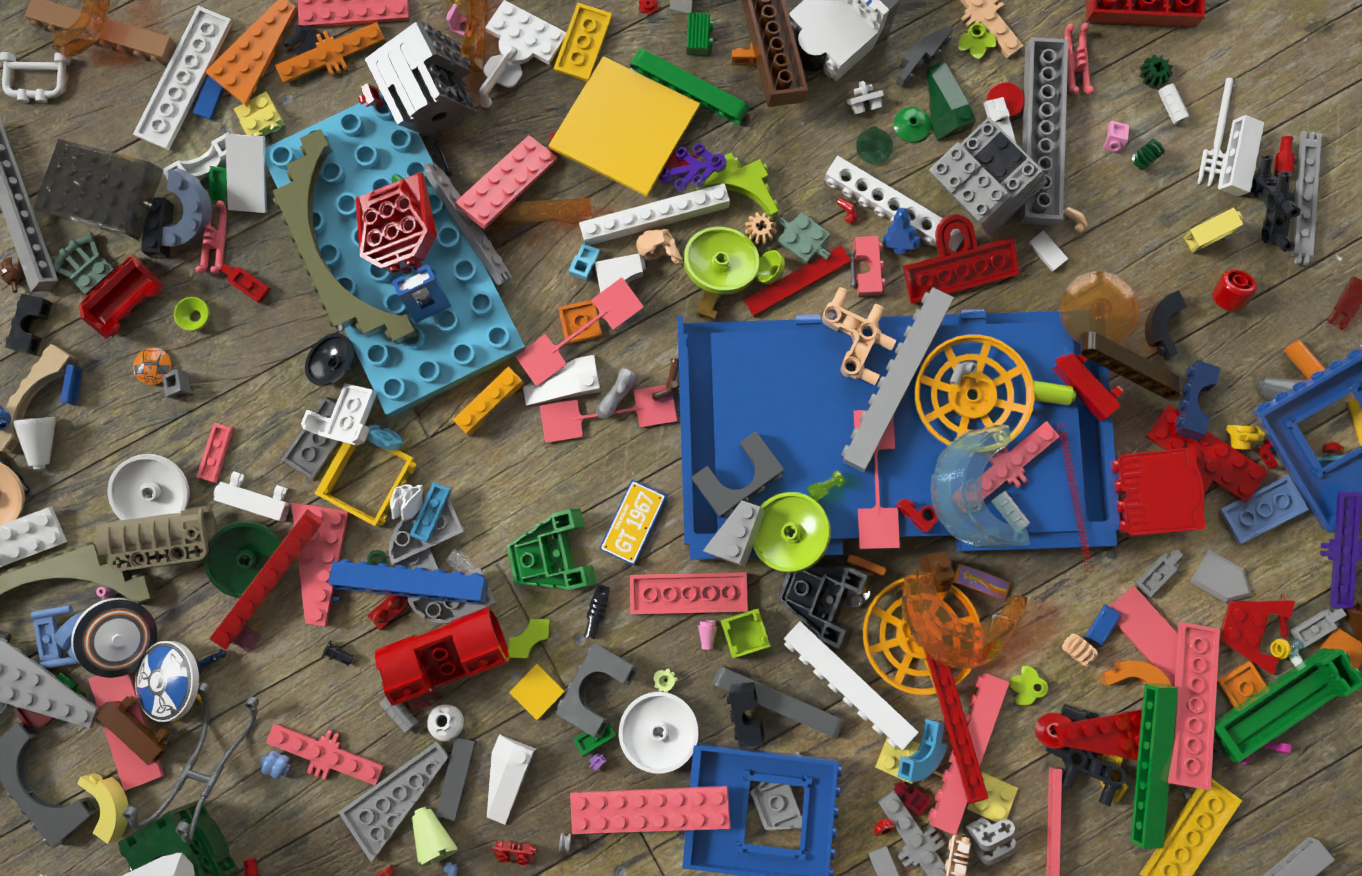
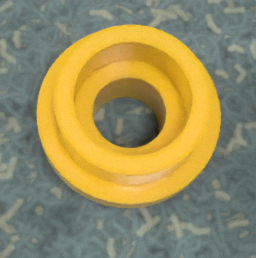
M1277 639L1270 646L1271 653L1279 659H1285L1291 653V647L1284 639Z

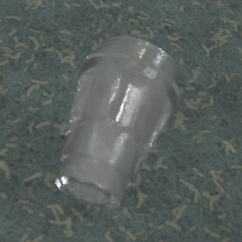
M455 548L446 560L449 566L465 573L472 571L476 566L461 550L458 551Z

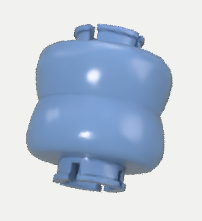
M271 751L269 755L265 754L260 762V766H263L261 772L271 775L274 779H280L282 775L286 777L291 768V764H289L290 758L286 755H281L277 751Z

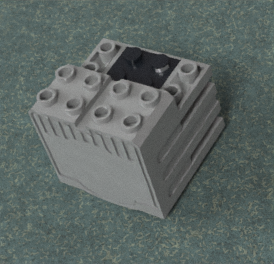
M990 117L981 123L961 144L957 142L929 169V172L938 184L989 236L1048 183L1043 170Z

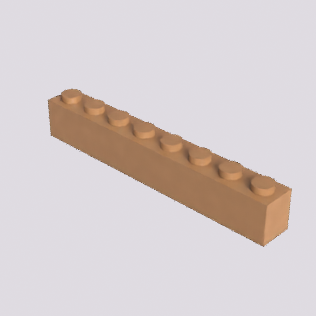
M31 0L25 13V17L31 22L30 24L36 28L42 29L44 27L55 34L61 32L72 39L78 37L89 44H93V42L98 43L106 49H110V47L115 48L123 54L132 53L137 58H148L157 64H169L176 48L175 42L169 36L47 0Z

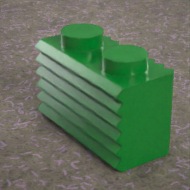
M688 13V55H709V49L713 47V38H709V34L713 32L714 21L710 20L709 13Z

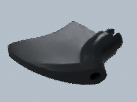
M297 25L295 34L288 38V41H285L283 45L287 51L294 49L296 54L300 55L317 48L316 43L319 42L317 34H320L322 40L326 38L321 32L312 27Z

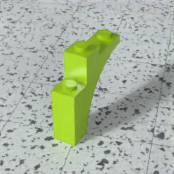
M732 153L725 155L726 168L721 172H713L702 187H696L697 190L725 183L726 190L735 191L751 198L762 207L768 217H777L779 205L775 199L772 200L770 196L771 190L768 184L765 183L768 179L769 170L766 164H762L760 159L740 168L741 165L738 158H734ZM706 169L701 170L698 174L702 175Z

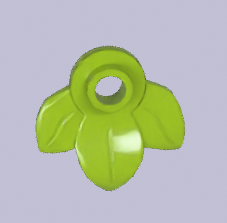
M975 23L969 27L968 33L961 36L958 48L959 51L969 50L972 57L980 59L984 56L986 47L993 48L996 46V38L992 33L987 32L983 24ZM979 31L980 35H975L974 32Z
M1022 666V675L1013 676L1008 680L1009 686L1018 693L1015 703L1019 705L1032 704L1036 697H1043L1048 691L1046 681L1039 678L1037 671L1030 666ZM1040 684L1042 686L1041 691H1035L1034 685Z

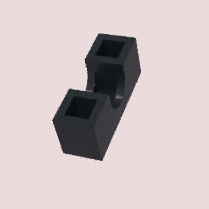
M146 197L141 252L150 258L169 259L170 246H162L161 244L163 227L166 226L167 222L172 223L174 204L163 197Z
M21 293L20 299L17 301L15 316L11 321L10 333L6 337L5 348L37 356L42 338L31 334L30 325L37 319H48L52 302L41 297Z
M755 682L731 684L726 698L727 703L731 704L730 719L735 724L734 738L738 740L739 748L763 746L765 733L762 718L753 719L745 713L747 710L756 709L758 697Z

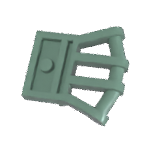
M88 232L86 236L76 240L72 239L65 249L59 250L60 253L54 264H52L55 271L70 277L85 295L92 292L115 270L102 256L92 232ZM90 243L94 256L90 257L81 246ZM77 250L87 262L80 266L70 255L73 251ZM65 259H67L69 263L77 271L71 273L62 269L61 267Z

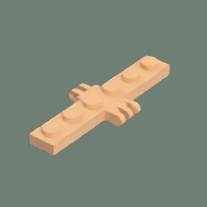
M960 0L967 8L961 20L964 22L970 19L965 24L967 27L975 23L983 24L987 32L995 36L996 46L1007 59L1022 49L1023 44L997 13V11L1004 7L1003 2L995 5L999 0Z

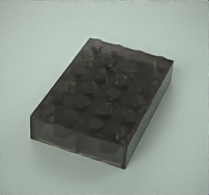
M58 139L33 209L50 217L139 241L164 170L145 160Z

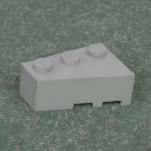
M741 501L703 551L714 557L745 567L765 510L760 506Z

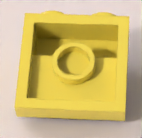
M267 92L249 100L250 103L247 107L242 104L234 108L246 135L265 136L271 132L278 131L285 125Z

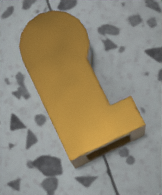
M705 290L696 317L715 322L717 311H714V307L721 299V294Z

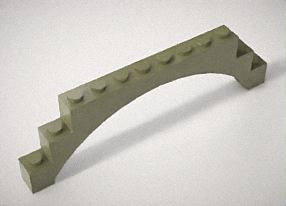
M321 129L301 137L302 146H300L304 157L286 164L289 170L286 173L291 183L273 190L275 195L273 201L276 207L281 209L283 213L280 215L283 223L290 228L288 234L293 243L296 242L298 246L296 248L298 256L305 261L306 265L303 267L307 275H311L313 279L311 285L314 291L320 294L321 299H319L322 308L327 310L329 314L327 320L330 326H334L340 331L356 323L360 334H364L368 338L386 330L385 333L389 341L393 340L397 345L418 336L412 320L407 314L400 316L366 304L348 292L331 273L317 243L313 221V203L321 169L328 155L333 150Z
M94 542L81 545L82 548L77 550L75 548L65 550L59 556H47L44 558L45 561L39 563L38 561L25 564L26 567L12 568L7 570L6 574H0V601L30 585L64 578L82 579L102 584L139 604L157 599L158 597L152 576H144L141 573L131 577L130 570H113L109 560H106V556H99ZM116 560V564H120V566L125 563L123 560Z

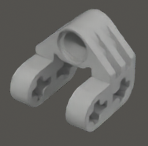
M980 818L964 826L966 834L970 838V843H972L973 850L981 862L986 865L995 864L1012 855L1016 850V841L1014 839L1015 826L1009 820H1001L991 825L988 820ZM1002 828L1009 829V833L1002 832ZM1003 844H1010V848L1003 846ZM986 851L993 852V856L986 855Z

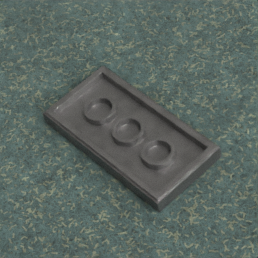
M325 396L314 413L331 418L336 403ZM302 429L281 460L315 481L341 441L319 436Z

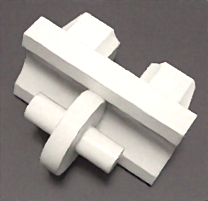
M861 81L859 82V88L854 89V94L860 93L861 96L848 99L847 104L851 105L854 114L865 112L863 101L869 100L871 110L882 107L881 96H884L883 90L868 94L867 91L873 90L872 84L866 86L865 82Z

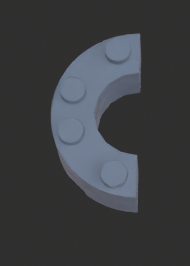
M182 169L169 170L167 190L174 192L180 198L184 213L178 224L163 227L162 246H177L193 241L204 233V225H209L211 220L212 205L207 190H204L198 178Z

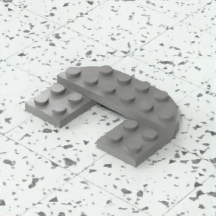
M450 497L429 543L409 536L420 510L412 518L401 520L398 523L389 542L390 561L395 568L397 565L406 566L412 570H415L416 567H421L431 572L439 569L430 548L465 532ZM481 567L465 573V575L472 576L473 573L484 575ZM489 586L485 605L408 597L409 600H407L419 616L435 623H450L451 620L496 603Z

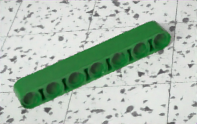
M639 48L630 63V67L639 74L700 103V106L735 124H741L749 110L748 104L644 49Z

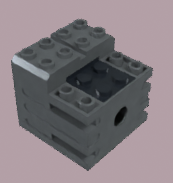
M422 21L413 23L365 58L397 125L433 139H438L442 136L441 130L448 132L454 125L465 120L464 114L471 116L477 111L474 107L475 102L465 90L467 89L466 84L462 80L470 74L468 67L470 61L460 51L462 45L457 39L451 38L448 34L445 35L439 29H435Z

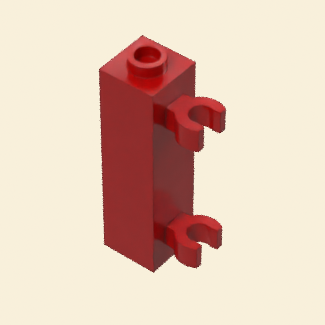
M1073 353L1067 356L1062 354L1054 361L1056 365L1052 370L1067 386L1073 387V390L1076 391V396L1099 421L1108 418L1121 406L1116 398L1124 390L1118 385L1108 392L1083 365L1088 360L1081 354L1078 357Z

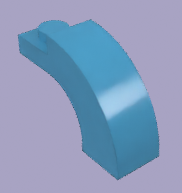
M925 719L921 744L914 754L900 758L897 777L910 782H916L927 778L938 768L947 748V744L942 743L944 723Z

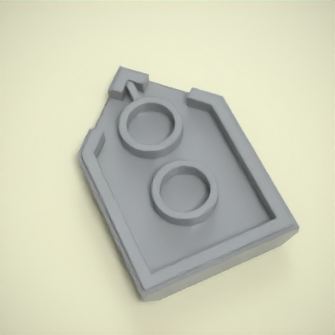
M1208 549L1190 583L1224 603L1252 596L1244 569Z

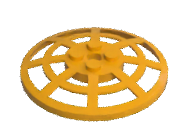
M983 335L958 336L936 347L922 363L914 387L917 412L927 430L946 446L969 453L992 451L1015 439L1028 423L1035 400L1032 376L1020 355L1002 341ZM965 342L983 343L980 355L965 354L956 357L951 346ZM991 346L1007 354L1017 367L1006 372L999 363L988 358ZM944 350L948 362L939 369L935 378L932 379L923 375L929 363ZM967 360L977 361V371L962 376L959 385L952 383L950 385L940 381L943 374L950 367L954 371L959 362ZM985 363L993 367L1000 376L991 380L987 375L983 374ZM1022 374L1026 386V405L1013 403L1014 389L1011 378ZM921 383L932 387L931 401L935 411L927 415L924 414L920 401ZM1002 383L1006 385L1007 401L997 399L996 387ZM937 389L948 392L949 403L942 407H939ZM969 390L976 391V400L968 398L967 393ZM994 406L1005 409L995 423L987 415ZM954 410L958 415L962 416L959 427L951 423L944 414ZM1011 411L1023 413L1016 428L1003 438L997 428L1006 421ZM939 418L948 428L957 432L956 442H950L939 435L929 422ZM980 418L986 427L979 430L967 429L969 419ZM990 433L996 442L982 447L963 446L965 435L979 436Z
M911 576L892 582L874 598L864 618L863 644L870 664L884 681L907 693L932 695L936 694L934 687L913 688L901 684L905 673L914 676H930L932 681L922 645L943 640L944 643V631L955 629L953 648L945 643L944 647L946 653L949 654V664L955 658L966 663L960 673L954 677L955 684L957 685L970 673L977 661L982 642L981 625L974 606L960 589L951 585L949 591L961 600L970 616L958 619L952 608L943 601L948 591L938 593L936 596L920 593L911 594L909 583L925 582L924 576ZM901 585L904 597L895 601L887 611L876 606L886 593ZM923 599L932 603L927 612L916 611L913 600ZM906 602L909 614L901 620L891 615L898 606ZM939 606L947 612L952 621L941 624L939 619L934 616ZM873 613L882 618L879 629L880 643L870 646L868 627ZM889 622L897 627V638L886 641L885 630L886 624ZM972 624L974 629V642L970 656L959 651L962 640L961 626ZM918 629H922L925 632V638L921 641L915 637ZM899 645L906 653L901 664L892 656L889 648ZM880 651L884 652L889 662L898 669L894 680L880 669L872 654ZM914 657L924 659L927 670H914L908 667Z

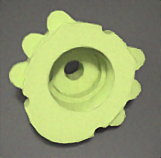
M670 669L665 671L659 670L654 675V687L659 688L660 692L668 693L678 679L674 677L675 673L670 672Z

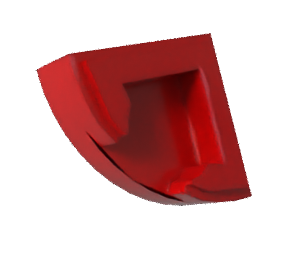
M1331 442L1323 445L1322 452L1343 455L1344 447L1340 443Z

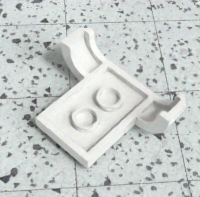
M344 383L331 418L306 410L301 422L302 428L319 436L356 446L363 444L370 430L369 427L365 426L377 392Z

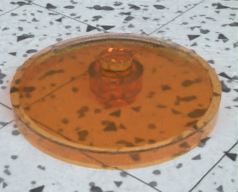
M1095 271L1079 276L1068 285L1061 297L1059 312L1066 332L1079 344L1081 334L1090 331L1120 344L1133 333L1138 323L1139 303L1133 289L1122 278L1112 273Z

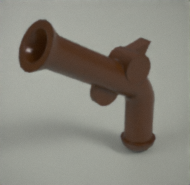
M670 359L669 377L664 379L667 388L653 393L652 399L654 401L670 396L674 390L680 391L676 381L679 359Z

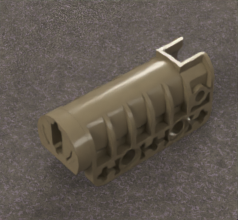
M210 505L187 508L178 513L101 523L97 527L95 540L99 556L108 555L109 564L113 570L125 571L201 560L208 555V541L217 533L213 510ZM137 554H142L141 557L135 558ZM119 558L125 562L121 566L116 564V560Z

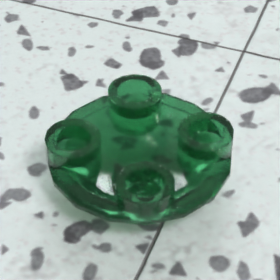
M873 126L859 135L856 141V150L863 161L869 164H879L889 158L894 143L887 132Z

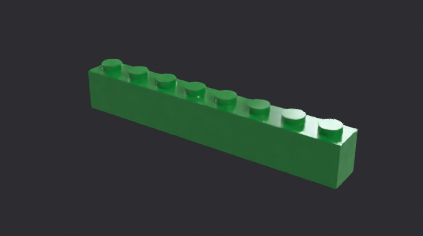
M1165 683L1144 684L1130 839L1131 843L1143 849L1164 848L1169 793L1168 777L1172 760L1178 688Z

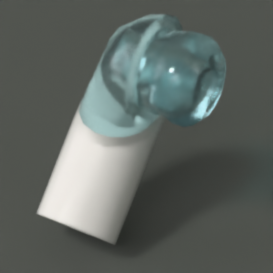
M1299 639L1289 642L1291 647L1289 658L1294 666L1303 662L1298 653L1299 649H1302L1304 645Z

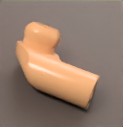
M1068 207L1064 216L1075 220L1076 232H1084V229H1087L1088 226L1084 214Z

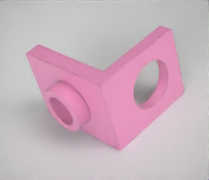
M453 4L446 17L451 31L467 38L471 37L477 22L462 16L456 4ZM468 22L471 27L468 31H462L460 25Z

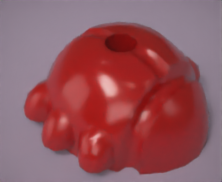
M888 818L879 820L874 827V835L883 836L894 831L896 828L894 821Z

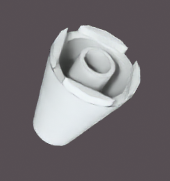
M55 417L14 420L13 425L28 466H33V469L46 468V464H50L56 424Z

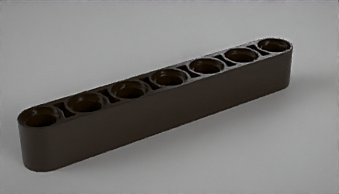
M1090 331L1081 334L1080 346L1083 357L1163 398L1175 399L1180 396L1178 375L1096 332Z

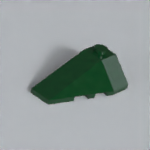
M942 62L928 67L930 122L936 140L939 141L972 129L976 122L975 116L947 64Z

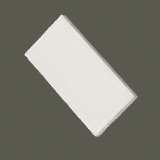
M225 134L228 210L266 213L265 137Z

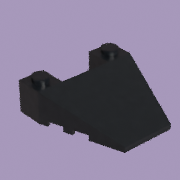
M814 564L806 570L787 573L778 599L794 615H797L808 628H811L821 641L841 649L847 647L854 630L837 621L849 589L859 594L868 593L875 575L858 567Z

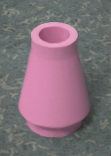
M701 620L700 625H698L702 649H713L718 627L714 620Z

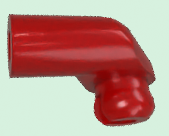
M840 197L837 205L846 211L845 221L848 224H853L858 218L855 207L852 203Z

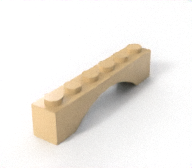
M50 344L43 351L40 360L32 366L31 372L20 383L19 389L10 397L9 403L5 407L11 415V422L5 430L0 431V451L10 454L20 442L13 421L23 419L28 405L39 390L53 380L65 376L67 365H75L78 360L77 358L53 344Z

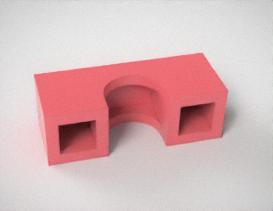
M878 236L855 237L853 242L855 261L862 260L870 266L868 273L858 274L856 277L857 297L880 296L882 290H885L884 278L881 279V272L884 270L883 260H880L882 242H879Z

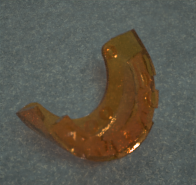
M915 570L904 578L902 612L914 642L918 647H922L930 655V658L949 667L969 669L989 663L1005 649L1024 615L1028 597L1012 595L1007 599L1004 608L994 619L984 623L967 622L953 615L944 606L937 593L933 576L927 572Z

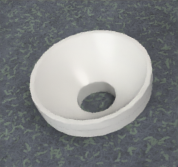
M449 704L437 706L428 717L429 732L434 738L441 741H449L456 738L464 725L461 711ZM445 715L447 717V724L444 727H439L437 720L440 716Z

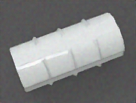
M1174 83L1158 91L1161 101L1174 125L1190 117Z

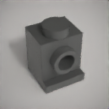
M173 369L170 373L162 376L165 397L180 401L194 394V391L190 388L187 372L181 369Z

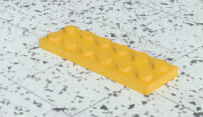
M1212 778L1211 790L1197 788L1166 833L1164 848H1156L1140 872V875L1193 876L1242 800Z

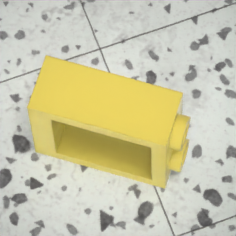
M1232 208L1190 229L1184 236V239L1191 252L1194 253L1234 233L1243 225V217L1239 211Z

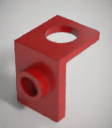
M1268 438L1263 440L1264 444L1256 448V451L1269 469L1278 466V463L1268 449L1272 445Z

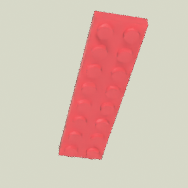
M1184 622L1178 624L1174 687L1178 688L1172 760L1168 783L1211 790L1220 629Z
M728 786L570 793L572 834L731 828Z

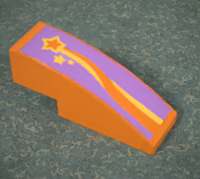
M960 563L955 565L953 584L1001 601L1006 600L1010 582Z

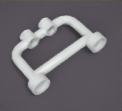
M1 52L0 62L3 63V91L9 97L17 98V101L21 103H29L30 98H35V101L38 103H48V98H56L64 91L66 66L70 65L71 56L64 53H55L54 62H16L15 54ZM11 69L58 70L57 86L52 91L36 89V91L27 89L12 90L10 88Z

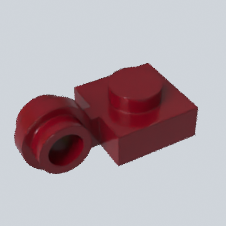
M901 780L894 784L895 788L893 790L901 797L907 796L903 803L919 816L923 814L932 802L930 798L916 787L909 793V787Z

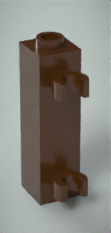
M127 696L122 702L112 701L105 703L100 708L101 712L96 718L147 765L156 763L169 749L163 742L172 733L167 727L161 728L154 734L129 711L138 701L134 696Z

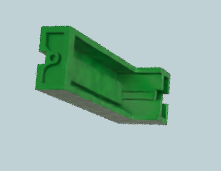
M1322 648L1218 718L1214 725V737L1220 742L1230 761L1239 763L1334 697H1347L1362 687V673L1357 668L1351 667L1350 656L1342 649Z

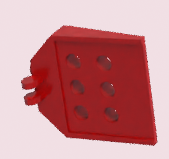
M422 172L355 198L360 257L389 273H398L402 270L405 275L412 273L411 267L418 271L417 269L422 267L421 261L425 260L437 238L425 177Z

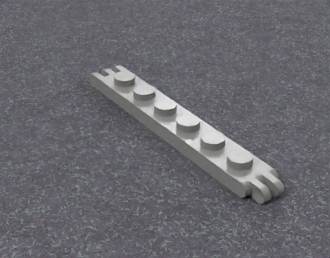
M1301 131L1299 136L1295 205L1301 209V212L1293 220L1292 242L1294 243V248L1291 250V256L1295 257V264H1300L1302 261V265H1308L1309 258L1312 259L1314 254L1321 133H1316L1314 137V132H1308L1307 134L1306 131Z
M436 163L425 164L426 177L496 284L500 285L510 281L512 275L481 227L455 207V202L461 196L455 190L449 177L441 168H438Z

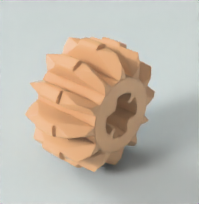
M757 212L755 213V218L750 216V222L745 223V227L748 228L745 230V234L750 235V240L755 238V244H758L759 240L766 244V239L773 240L772 235L776 234L777 230L774 228L777 224L772 222V216L766 218L765 212L762 216ZM760 226H763L762 231L758 230Z
M1071 634L1070 637H1067L1062 645L1063 650L1083 666L1088 667L1098 655L1092 645L1076 634Z

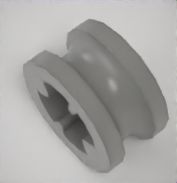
M561 833L559 852H562V850L569 852L571 834L566 836L564 833Z

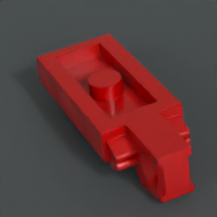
M223 264L220 268L221 271L228 275L226 280L231 285L259 304L262 303L271 291L268 286L240 267L235 266L232 269Z

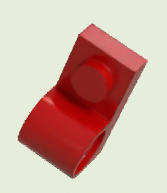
M904 498L895 504L922 533L928 532L939 519V512L933 506H925L916 511L915 504L909 499L905 500ZM925 510L929 511L932 515L930 521L925 520L923 517Z

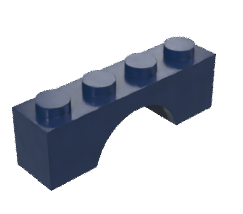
M1197 360L1192 366L1190 365L1187 368L1185 374L1187 381L1182 388L1184 395L1178 406L1180 413L1175 420L1176 435L1197 442L1206 435L1209 417L1199 407L1198 394L1199 392L1209 391L1217 384L1220 367Z

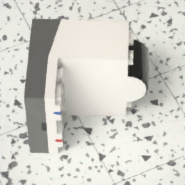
M900 0L802 1L789 13L802 68L810 72L824 69L825 74L829 78L837 81L889 34Z

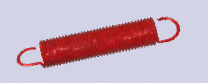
M1279 615L1280 637H1284L1285 640V637H1289L1288 618Z

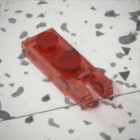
M1355 276L1350 278L1333 308L1334 311L1327 320L1328 323H1334L1341 313L1344 317L1337 328L1343 330L1348 325L1362 303V280Z

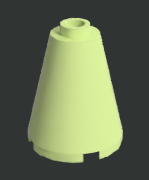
M422 807L414 812L415 815L412 817L420 868L431 865L430 861L439 862L453 855L458 850L431 809Z

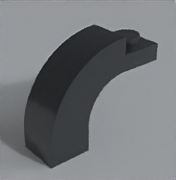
M1179 290L1157 302L1150 310L1145 322L1147 343L1149 346L1156 344L1157 351L1164 360L1178 354L1168 334L1167 325L1173 314L1188 307Z

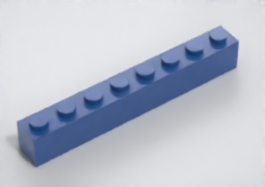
M341 559L340 562L333 561L328 581L331 587L339 590L485 605L489 582L484 575L473 573L472 576H469L459 571H454L453 574H450L440 569H435L434 572H431L421 567H416L415 570H412L402 565H397L394 568L383 563H378V566L364 561L356 564L345 559Z

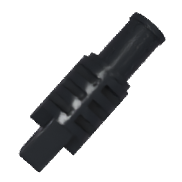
M598 584L586 616L588 623L583 635L584 637L596 639L599 623H602L608 605L610 589L608 586Z

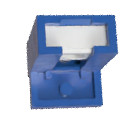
M428 264L418 268L419 274L405 280L402 276L392 281L398 297L416 323L451 307L434 269L431 270Z

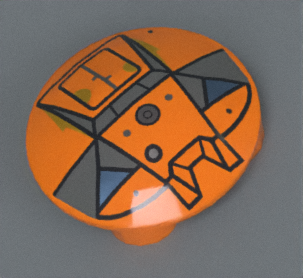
M159 348L143 350L134 361V374L144 384L155 385L163 382L162 376L171 371L169 354Z

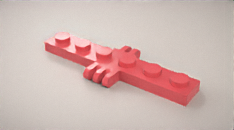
M1046 421L1012 450L1008 451L1005 446L999 447L1000 452L997 449L991 451L994 457L989 452H986L984 456L992 466L955 497L967 511H970L1005 481L1009 485L1013 483L1016 488L1021 487L1020 482L1017 480L1018 478L1022 483L1027 482L1026 477L1023 475L1025 470L1022 467L1060 436Z
M273 724L266 743L311 760L307 774L311 775L314 768H317L314 776L318 778L321 771H324L321 779L326 781L330 770L334 769L367 783L378 784L384 765L340 749L341 743L338 742L339 733L336 732L333 739H330L333 731L328 730L325 737L321 736L320 740H317L284 726Z

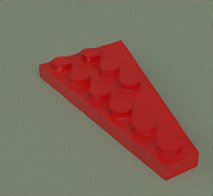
M1142 708L1055 725L1058 744L1062 747L1138 761Z

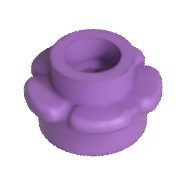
M597 753L589 761L591 763L589 768H593L595 772L607 762L604 754L599 755Z

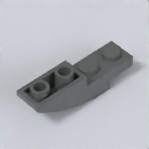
M949 26L935 31L915 44L903 57L900 66L904 69L899 74L895 84L902 88L905 82L908 84L915 75L913 72L916 68L919 70L924 62L929 64L932 59L936 60L942 52L941 47L943 45L947 46L951 41L953 27Z

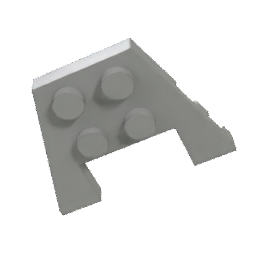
M760 782L750 790L765 830L802 827V815L790 785Z

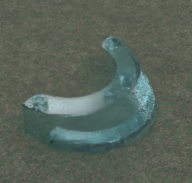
M1008 425L982 427L959 435L941 452L936 461L937 465L934 474L931 476V501L940 523L956 539L972 546L994 548L1030 545L1027 530L1022 526H1014L998 520L987 508L981 491V480L985 466L995 453L1006 447L1010 442Z

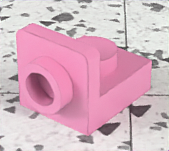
M1110 121L1107 140L1103 149L1121 153L1128 141L1129 125Z

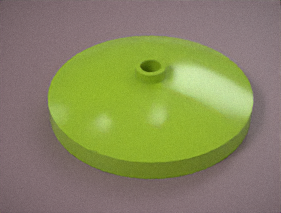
M710 227L697 232L691 237L685 248L683 262L687 275L698 287L715 294H733L748 287L755 279L759 268V254L753 242L743 233L728 227Z
M786 492L771 497L760 506L765 510V514L753 548L757 556L766 565L781 572L794 573L812 567L822 558L830 542L831 527L828 516L819 503L805 494ZM795 531L793 537H790L791 532Z

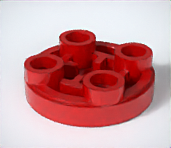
M1010 82L995 84L988 92L985 102L1004 97L1006 108L1010 115L1009 119L1018 115L1024 105V95L1021 89Z

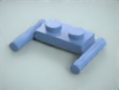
M71 605L31 613L41 660L40 665L45 669L77 664L71 657L61 658L60 656H63L62 648L54 641L58 625L56 617L53 618V616L72 613L73 608Z

